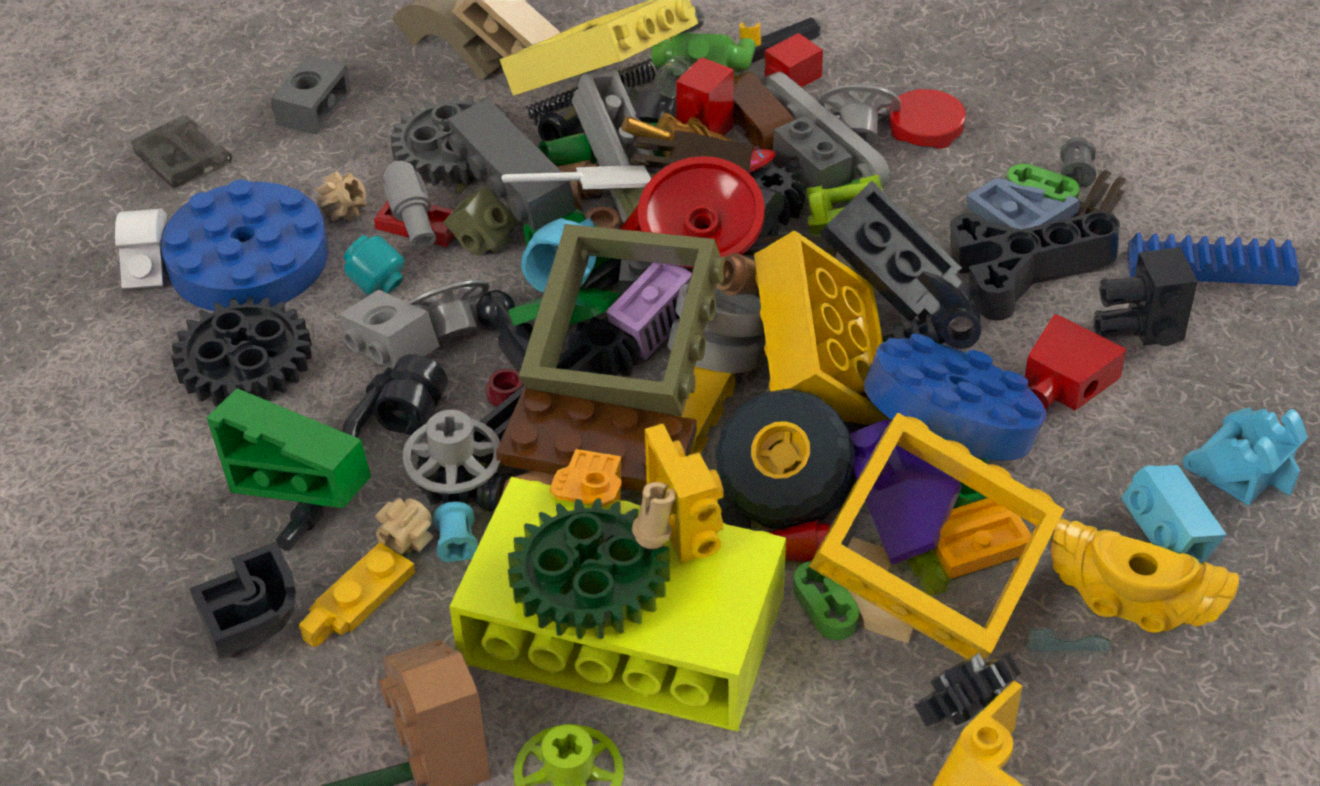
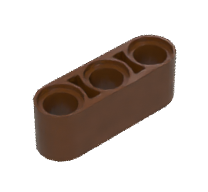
M745 72L734 76L733 123L736 126L740 125L745 131L743 135L754 147L758 146L759 148L773 150L774 129L795 119L754 73Z

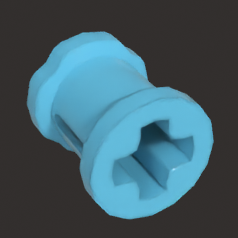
M450 502L441 505L433 514L434 526L440 532L437 547L438 557L444 562L472 559L478 547L477 539L472 535L471 526L475 521L473 509L462 502Z

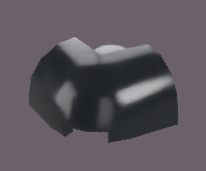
M277 541L231 558L235 571L189 588L193 602L218 660L267 641L284 629L294 612L296 600L294 579Z

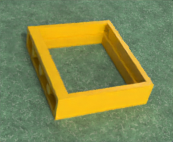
M897 412L880 438L809 567L967 659L979 653L984 660L992 653L1065 509L1053 503V499L1047 493L1038 489H1029L1012 479L1011 474L1004 468L993 464L988 465L972 456L970 451L961 443L952 440L946 441L929 431L928 426L921 420L910 416L905 417ZM896 445L1036 525L984 627L841 544Z

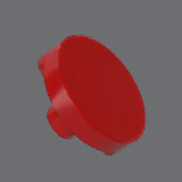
M917 89L908 91L898 96L901 100L900 111L892 112V106H890L889 126L892 130L891 134L893 138L899 141H906L918 146L943 149L949 147L951 141L958 138L964 130L966 117L964 106L954 96L939 90Z

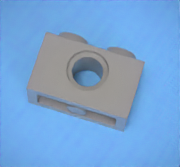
M380 290L375 291L339 314L345 330L342 335L346 345L353 352H359L373 359L376 363L383 364L392 369L398 359L404 355L417 354L426 356L440 347L428 311L412 304L408 305L406 304L407 302Z

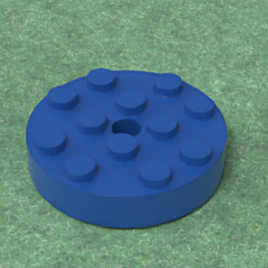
M244 179L235 180L229 185L193 195L190 201L183 205L168 221L161 239V250L167 274L175 291L191 304L214 312V303H219L226 308L230 306L231 298H235L239 305L245 304L249 296H252L254 304L258 305L265 298H269L271 307L280 302H288L307 290L318 279L326 265L329 252L322 214L317 205L300 190L270 182H249Z
M912 334L910 339L889 338L881 343L864 380V389L871 402L891 420L897 412L905 417L917 418L928 426L929 431L946 441L952 440L961 443L970 451L972 456L977 458L1007 461L1025 457L1030 453L1046 418V411L1042 402L1027 387L1028 380L1025 377L1012 371H1003L992 364L993 359L983 352L969 350L966 353L935 343L929 337L921 334Z

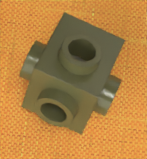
M485 185L464 198L443 223L456 236L465 249L471 254L479 256L488 250L494 254L504 247L511 239L507 233L516 224L517 220Z

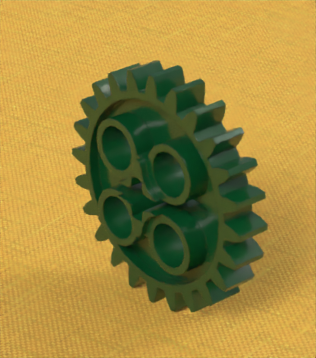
M596 498L592 508H585L582 501L576 499L574 510L567 511L560 503L556 504L557 516L551 517L544 512L538 513L539 526L526 523L524 525L525 537L514 538L515 552L508 553L509 586L513 589L514 602L523 604L525 617L537 614L538 627L541 629L553 621L556 622V633L558 636L564 634L569 627H573L576 629L577 639L582 640L586 630L594 628L597 637L602 639L605 634V627L610 625L619 634L624 633L623 620L629 619L633 623L640 625L642 623L641 609L654 613L656 611V598H665L666 582H670L669 547L663 545L660 548L649 549L639 545L632 532L633 522L639 517L638 509L634 508L623 515L621 514V504L618 501L609 510L602 509L600 498Z

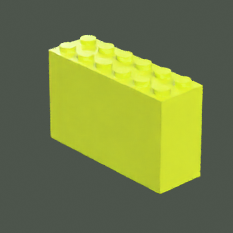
M511 477L449 606L456 651L458 650L462 653L466 665L738 732L784 597L786 538L764 531H754L723 523V530L718 531V537L721 541V547L718 552L706 558H697L684 563L680 562L670 540L664 543V546L669 547L670 582H666L665 598H656V611L654 613L641 609L642 623L640 625L633 623L629 619L623 620L624 633L621 634L611 625L606 626L602 639L597 637L594 628L587 629L582 640L577 639L576 629L573 627H569L564 634L558 636L556 633V622L553 621L541 629L538 627L537 614L525 617L523 604L514 602L513 589L509 586L508 553L515 552L513 542L515 537H525L524 525L526 523L539 526L538 513L544 512L554 517L557 516L556 504L560 503L567 511L574 510L575 502L556 499L550 493L551 485H546L539 481H528ZM618 501L621 504V514L625 515L630 510L636 508L640 515L641 505L633 504L629 501ZM614 503L604 506L602 509L609 510ZM584 504V507L592 508V505Z

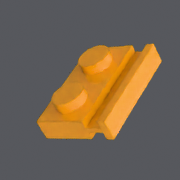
M986 498L952 509L948 520L940 531L941 537L937 547L932 549V552L947 577L953 579L1020 557L1032 534L1020 516Z

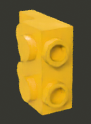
M664 424L646 428L647 484L659 482L668 485L665 499L667 491L671 488L676 494L669 518V523L672 527L669 540L680 562L684 563L697 558L712 556L721 547L718 531L723 530L721 508L718 504V499L723 498V487L715 469L708 470L700 453L685 456L681 443L678 440L672 442Z

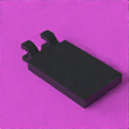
M873 181L819 233L909 322L918 316L920 324L927 322L926 315L936 313L940 309L938 301L917 279L923 271L936 274L952 283L969 302L978 294L973 287L962 282L955 275L962 267Z

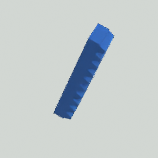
M1136 233L1128 243L1129 277H1134L1139 252L1181 247L1197 281L1297 286L1300 277L1296 250L1293 248L1291 240H1286L1281 247H1276L1274 239H1269L1264 246H1259L1257 238H1253L1248 245H1243L1241 237H1236L1231 245H1227L1225 238L1221 236L1214 244H1210L1207 236H1203L1198 243H1193L1191 235H1186L1181 242H1176L1174 234H1170L1162 242L1159 240L1158 234L1153 233L1148 241H1143L1141 233Z

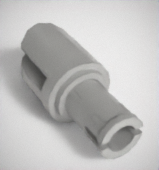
M394 161L387 166L384 173V190L393 217L404 222L413 248H427L435 242L436 236L432 231L427 216L431 209V201L424 181L411 164L405 161Z

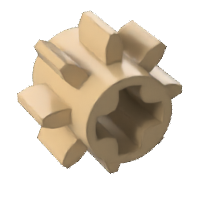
M338 171L325 177V184L316 190L319 193L318 204L323 213L330 216L332 221L341 217L350 221L360 216L358 209L367 205L365 201L366 191L362 182L353 177L352 173L341 177Z
M397 498L394 503L389 501L375 516L382 523L376 531L379 542L400 555L405 551L411 553L413 550L420 553L433 539V535L427 531L432 525V516L423 504L414 499H406L403 502L401 498Z

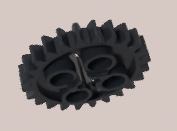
M249 296L245 304L241 305L238 304L235 298H231L230 306L226 308L219 303H214L215 312L211 314L200 310L201 320L188 319L186 321L188 331H178L177 337L179 342L172 343L174 355L171 356L179 384L185 385L188 394L197 392L198 399L201 402L212 395L214 406L220 405L236 388L254 396L261 395L264 399L270 401V391L276 389L282 393L287 392L285 381L298 383V371H307L306 360L312 359V343L309 329L306 328L305 319H298L295 309L286 311L283 302L271 307L269 298H265L258 305L254 304L252 296Z

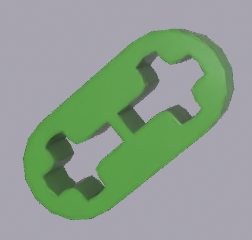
M1017 164L1008 170L1006 180L1015 182L1020 186L1044 189V197L1065 202L1068 196L1077 199L1079 197V184L1068 176L1030 164Z
M811 561L798 566L794 572L793 591L817 630L823 636L833 640L847 639L854 635L858 629L859 608L849 591L810 568ZM813 578L816 583L823 582V593L821 594L813 583L807 584V579ZM829 606L833 608L839 617L846 615L845 621L839 622L836 618L829 619Z

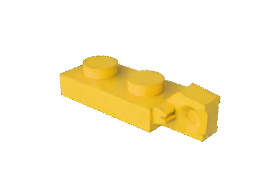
M379 542L315 600L309 608L310 613L299 624L303 641L312 647H316L334 631L340 635L347 631L352 632L415 573L414 563Z

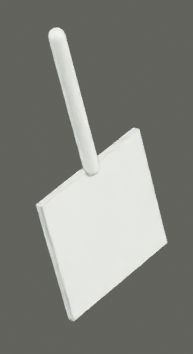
M644 165L576 167V172L505 174L501 179L504 183L580 180L583 189L645 187L651 177Z

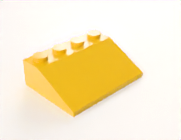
M795 230L754 254L757 273L755 281L759 288L760 317L763 322L766 341L764 350L768 358L771 379L769 381L770 391L795 389L804 393L809 392L820 397L823 402L831 406L841 419L846 422L873 425L883 420H891L871 402L864 389V380L878 346L883 343L874 287L866 279Z

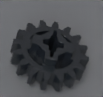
M1010 652L999 655L987 663H984L980 654L977 653L935 676L930 681L935 691L919 700L914 706L926 727L936 724L946 717H951L955 726H958L977 716L1001 693V688L1015 680L1022 673Z

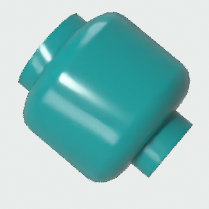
M366 235L359 237L343 255V259L346 261L344 265L345 275L367 295H371L377 290L389 294L404 279L400 274L405 263L403 256L379 235L369 238Z

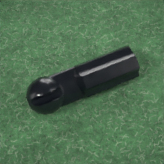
M501 290L487 291L479 298L476 304L478 321L485 328L494 331L498 330L501 333L498 337L499 347L513 367L520 372L533 327L529 323L513 325L508 312L509 309L515 307L513 297Z

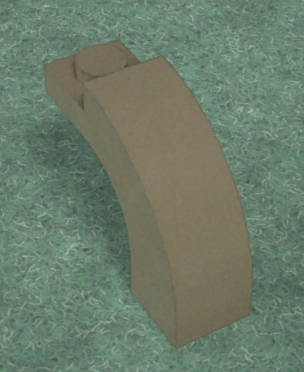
M413 0L398 10L391 18L409 42L414 45L430 35L438 36L447 41L458 52L476 77L482 80L502 66L499 59L504 57L452 12L458 0Z

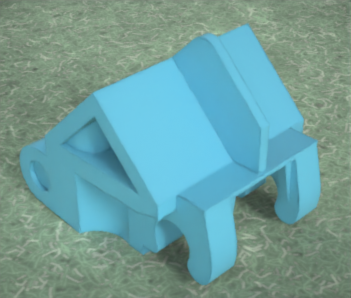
M1248 407L1229 413L1223 419V426L1200 449L1190 451L1183 458V466L1201 478L1206 477L1208 482L1249 506L1269 485L1274 486L1289 496L1293 493L1300 473L1294 457L1298 447L1308 436L1300 415L1294 409H1290L1281 418V422L1284 424L1282 426L1274 412H1267L1266 409L1252 411Z

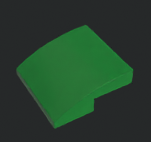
M580 288L569 325L607 311L622 295L606 290ZM543 295L508 310L514 326L536 319Z

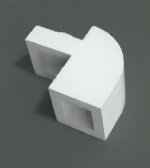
M163 209L123 211L117 214L115 245L119 248L121 288L123 290L165 287V267L161 250V239L168 219L167 213Z

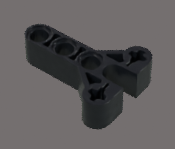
M1099 211L1026 229H1017L986 222L983 217L977 214H962L955 217L950 224V253L952 259L962 267L959 273L969 272V285L978 292L973 302L978 308L979 313L990 320H1005L1013 315L1015 303L1033 283L1112 264L1118 255L1120 222L1115 215Z

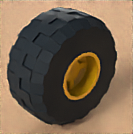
M782 389L758 394L755 398L744 402L735 410L730 419L725 422L718 444H716V470L729 500L751 521L754 520L763 527L775 530L816 519L819 522L824 520L826 516L837 509L845 500V496L852 486L855 476L853 469L855 460L854 445L846 425L831 406L823 402L820 397L809 392L804 393L795 389Z

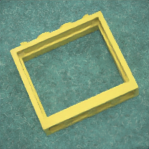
M648 0L578 24L499 60L514 96L620 62L698 24L695 16V7L691 5L690 0Z

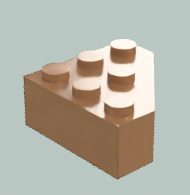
M437 639L383 657L382 661L386 678L378 680L379 688L386 708L392 707L396 716L393 718L400 744L402 747L407 745L411 756L408 757L417 786L426 783L427 786H473L491 779L479 694L462 653L458 650L454 651L453 647L448 644H442V641Z

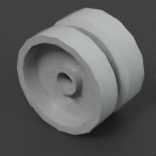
M690 282L682 284L679 290L675 309L679 317H681ZM716 287L714 293L716 298L715 316L712 322H707L704 331L706 338L705 354L701 361H696L695 366L717 372H749L758 367L764 343L759 336L764 333V326L760 317V295L728 296ZM680 318L674 320L667 345L670 351L672 350Z

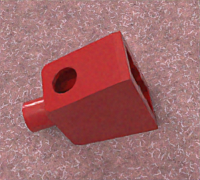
M1055 314L1029 353L1024 377L1028 380L1027 386L1031 387L1030 390L1039 398L1045 410L1056 400L1076 411L1121 377L1127 349Z

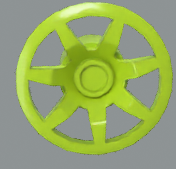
M578 724L557 725L537 733L521 748L514 763L515 786H531L550 781L552 786H586L585 782L589 779L590 781H612L611 786H621L624 777L623 759L617 746L602 732L592 727ZM591 738L597 740L599 743L593 745ZM605 749L610 752L614 760L615 773L599 769L594 765V759ZM532 753L542 761L543 767L539 771L523 778V765L528 755Z

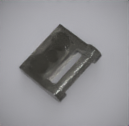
M186 115L180 116L131 140L134 153L173 189L212 169L218 170L232 162L231 153L223 146H216L198 130L197 123ZM186 138L201 153L197 155L182 140Z

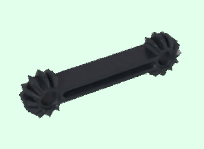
M592 317L590 323L578 322L575 332L570 333L568 349L560 355L556 369L619 376L620 373L631 376L633 366L638 365V360L640 359V347H638L637 341L633 336L609 322L608 317L600 320ZM524 385L479 421L490 427L496 433L500 442L525 388ZM474 432V441L478 443L490 442L480 432ZM494 452L484 456L472 455L477 462L487 469L493 460ZM418 456L417 470L428 461L429 457ZM463 465L459 466L456 484L470 481L477 476L470 474ZM440 466L433 475L426 477V479L435 483L447 484L445 467ZM418 485L422 494H426L431 505L441 501L443 505L454 501H460L468 505L469 497L477 500V487L465 492L448 494L429 491Z

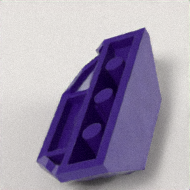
M883 420L850 433L855 453L853 469L857 479L892 420ZM898 445L894 447L865 499L891 565L937 547L941 537L940 531L948 520L962 488L960 481Z

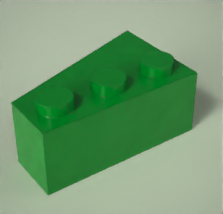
M236 388L206 417L230 493L344 508L371 478L361 439Z

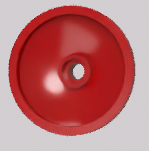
M708 156L682 159L661 169L645 186L638 204V221L641 232L715 239L721 257L732 253L744 254L758 238L765 216L762 192L754 178L735 163ZM699 225L709 226L706 229H697ZM678 265V266L687 267V268H694V267H692V266Z

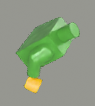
M740 23L738 45L728 35L678 33L672 36L671 40L668 38L651 46L652 62L659 69H667V80H678L701 57L734 69V76H737V72H743L749 68L756 47L761 45L760 23H756L752 27H745V23Z

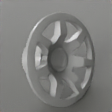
M842 85L826 90L818 98V102L837 118H840V121L867 143L873 142L877 138L878 120L889 119V110L885 108L892 106V112L900 111L901 100L895 93L872 85ZM855 91H865L862 99H857ZM842 93L846 101L835 94ZM877 94L885 96L880 97L875 102H873Z
M484 280L454 282L424 292L406 304H412L428 311L438 342H445L470 335L477 330L469 303L484 295L489 290L490 285ZM459 289L458 293L453 295L452 290ZM442 293V298L438 300L433 297Z
M440 411L434 414L427 424L417 429L409 437L403 450V465L411 480L429 491L448 494L469 491L491 479L498 470L501 462L497 461L496 451L500 440L490 427L475 419H470L467 414L461 411ZM474 432H480L490 442L478 443L474 441ZM427 435V444H417L424 436ZM494 452L493 460L487 469L477 462L472 455L484 456ZM412 454L424 458L429 457L428 461L417 471L411 462ZM463 465L470 474L477 476L470 481L456 484L459 466ZM440 466H443L446 469L447 484L435 483L426 479V477L433 475Z

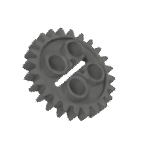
M455 95L451 102H446L443 97H439L438 104L436 105L425 101V109L423 110L412 107V116L402 115L400 117L401 124H394V133L390 134L393 159L411 164L414 170L420 174L423 181L428 178L432 179V186H436L441 180H447L448 187H452L457 179H460L464 185H467L469 177L474 176L477 178L471 170L468 161L463 156L457 157L448 141V137L452 135L448 118L477 104L474 103L473 96H469L465 101H460L458 95ZM503 111L502 113L508 118V112Z

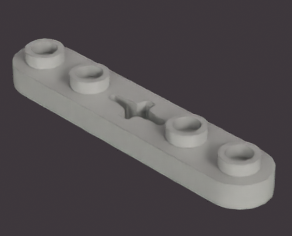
M777 72L763 79L762 83L795 120L806 116L852 155L851 174L854 179L859 180L862 177L878 174L881 178L882 187L889 183L890 171L882 155L787 75Z

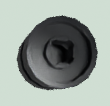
M417 354L404 355L398 359L388 377L389 382L385 384L373 406L377 421L389 431L412 435L417 429L427 424L448 385V377L445 371L435 361Z

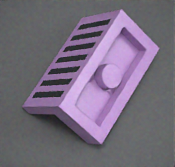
M653 262L606 311L609 322L635 338L638 347H640V357L644 360H647L670 336L674 320L680 318L675 311L679 290L682 284L690 282L692 276L690 271L681 266Z

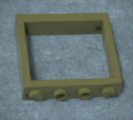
M565 224L519 373V378L525 388L682 416L686 399L689 398L690 393L695 391V375L693 373L696 361H701L705 354V327L707 322H712L715 316L716 298L714 293L717 283H722L725 278L722 271L725 258L720 256L715 239ZM589 256L694 267L663 382L556 369Z

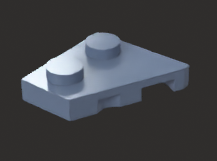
M995 178L967 195V208L983 217L987 222L1017 229H1026L1072 217L1079 211L1080 200L1072 196H1068L1065 202L1044 197V189L1020 186L1012 181Z

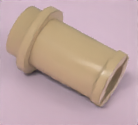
M654 482L644 487L640 515L634 520L632 525V532L637 543L645 548H660L671 537L672 527L669 523V518L676 494L671 488L667 491L665 499L668 485L664 483Z

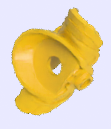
M1061 518L1051 537V556L1055 572L1059 574L1060 579L1066 585L1074 586V588L1078 589L1084 602L1095 614L1102 617L1116 616L1135 622L1148 632H1165L1183 623L1198 627L1205 625L1207 622H1213L1229 607L1239 588V574L1228 572L1225 567L1213 566L1208 562L1199 563L1191 555L1185 553L1178 554L1163 547L1153 545L1151 542L1147 543L1122 536L1115 531H1098L1096 527L1085 526L1077 520L1070 522Z

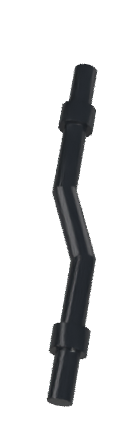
M387 367L383 374H377L366 387V395L344 421L342 432L358 438L361 428L374 413L373 406L383 387L389 382L388 377L393 370L392 368ZM299 502L290 513L291 521L276 539L279 547L285 551L291 550L306 530H312L321 519L324 505Z

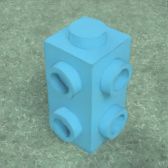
M1150 465L1143 467L1133 476L1132 483L1121 497L1132 514L1134 521L1140 526L1153 545L1163 547L1178 554L1185 553L1191 555L1199 563L1206 562L1227 535L1178 465Z

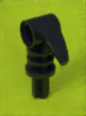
M923 271L917 279L939 302L940 309L936 313L926 315L927 322L920 324L917 319H913L912 327L907 329L901 322L893 324L894 333L882 337L883 342H885L889 338L910 339L912 334H921L929 337L935 343H947L956 349H966L973 346L980 338V313L978 308L969 302L952 283L936 274ZM957 317H966L973 322L971 328L963 332L953 330L949 324Z

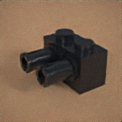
M1181 247L1139 252L1134 277L1111 280L1102 279L1100 281L1099 294L1104 307L1129 303V306L1122 309L1095 311L1094 328L1096 334L1105 337L1134 333L1135 336L1140 337L1143 346L1153 344L1170 346L1177 341H1184L1198 281Z

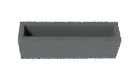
M488 98L448 118L452 134L448 137V141L453 152L459 158L463 156L468 161L477 178L483 177L488 182L492 193L498 199L503 198L508 203L512 214L518 221L524 220L536 232L544 225L576 210L570 181L504 183L501 178L505 174L562 172Z

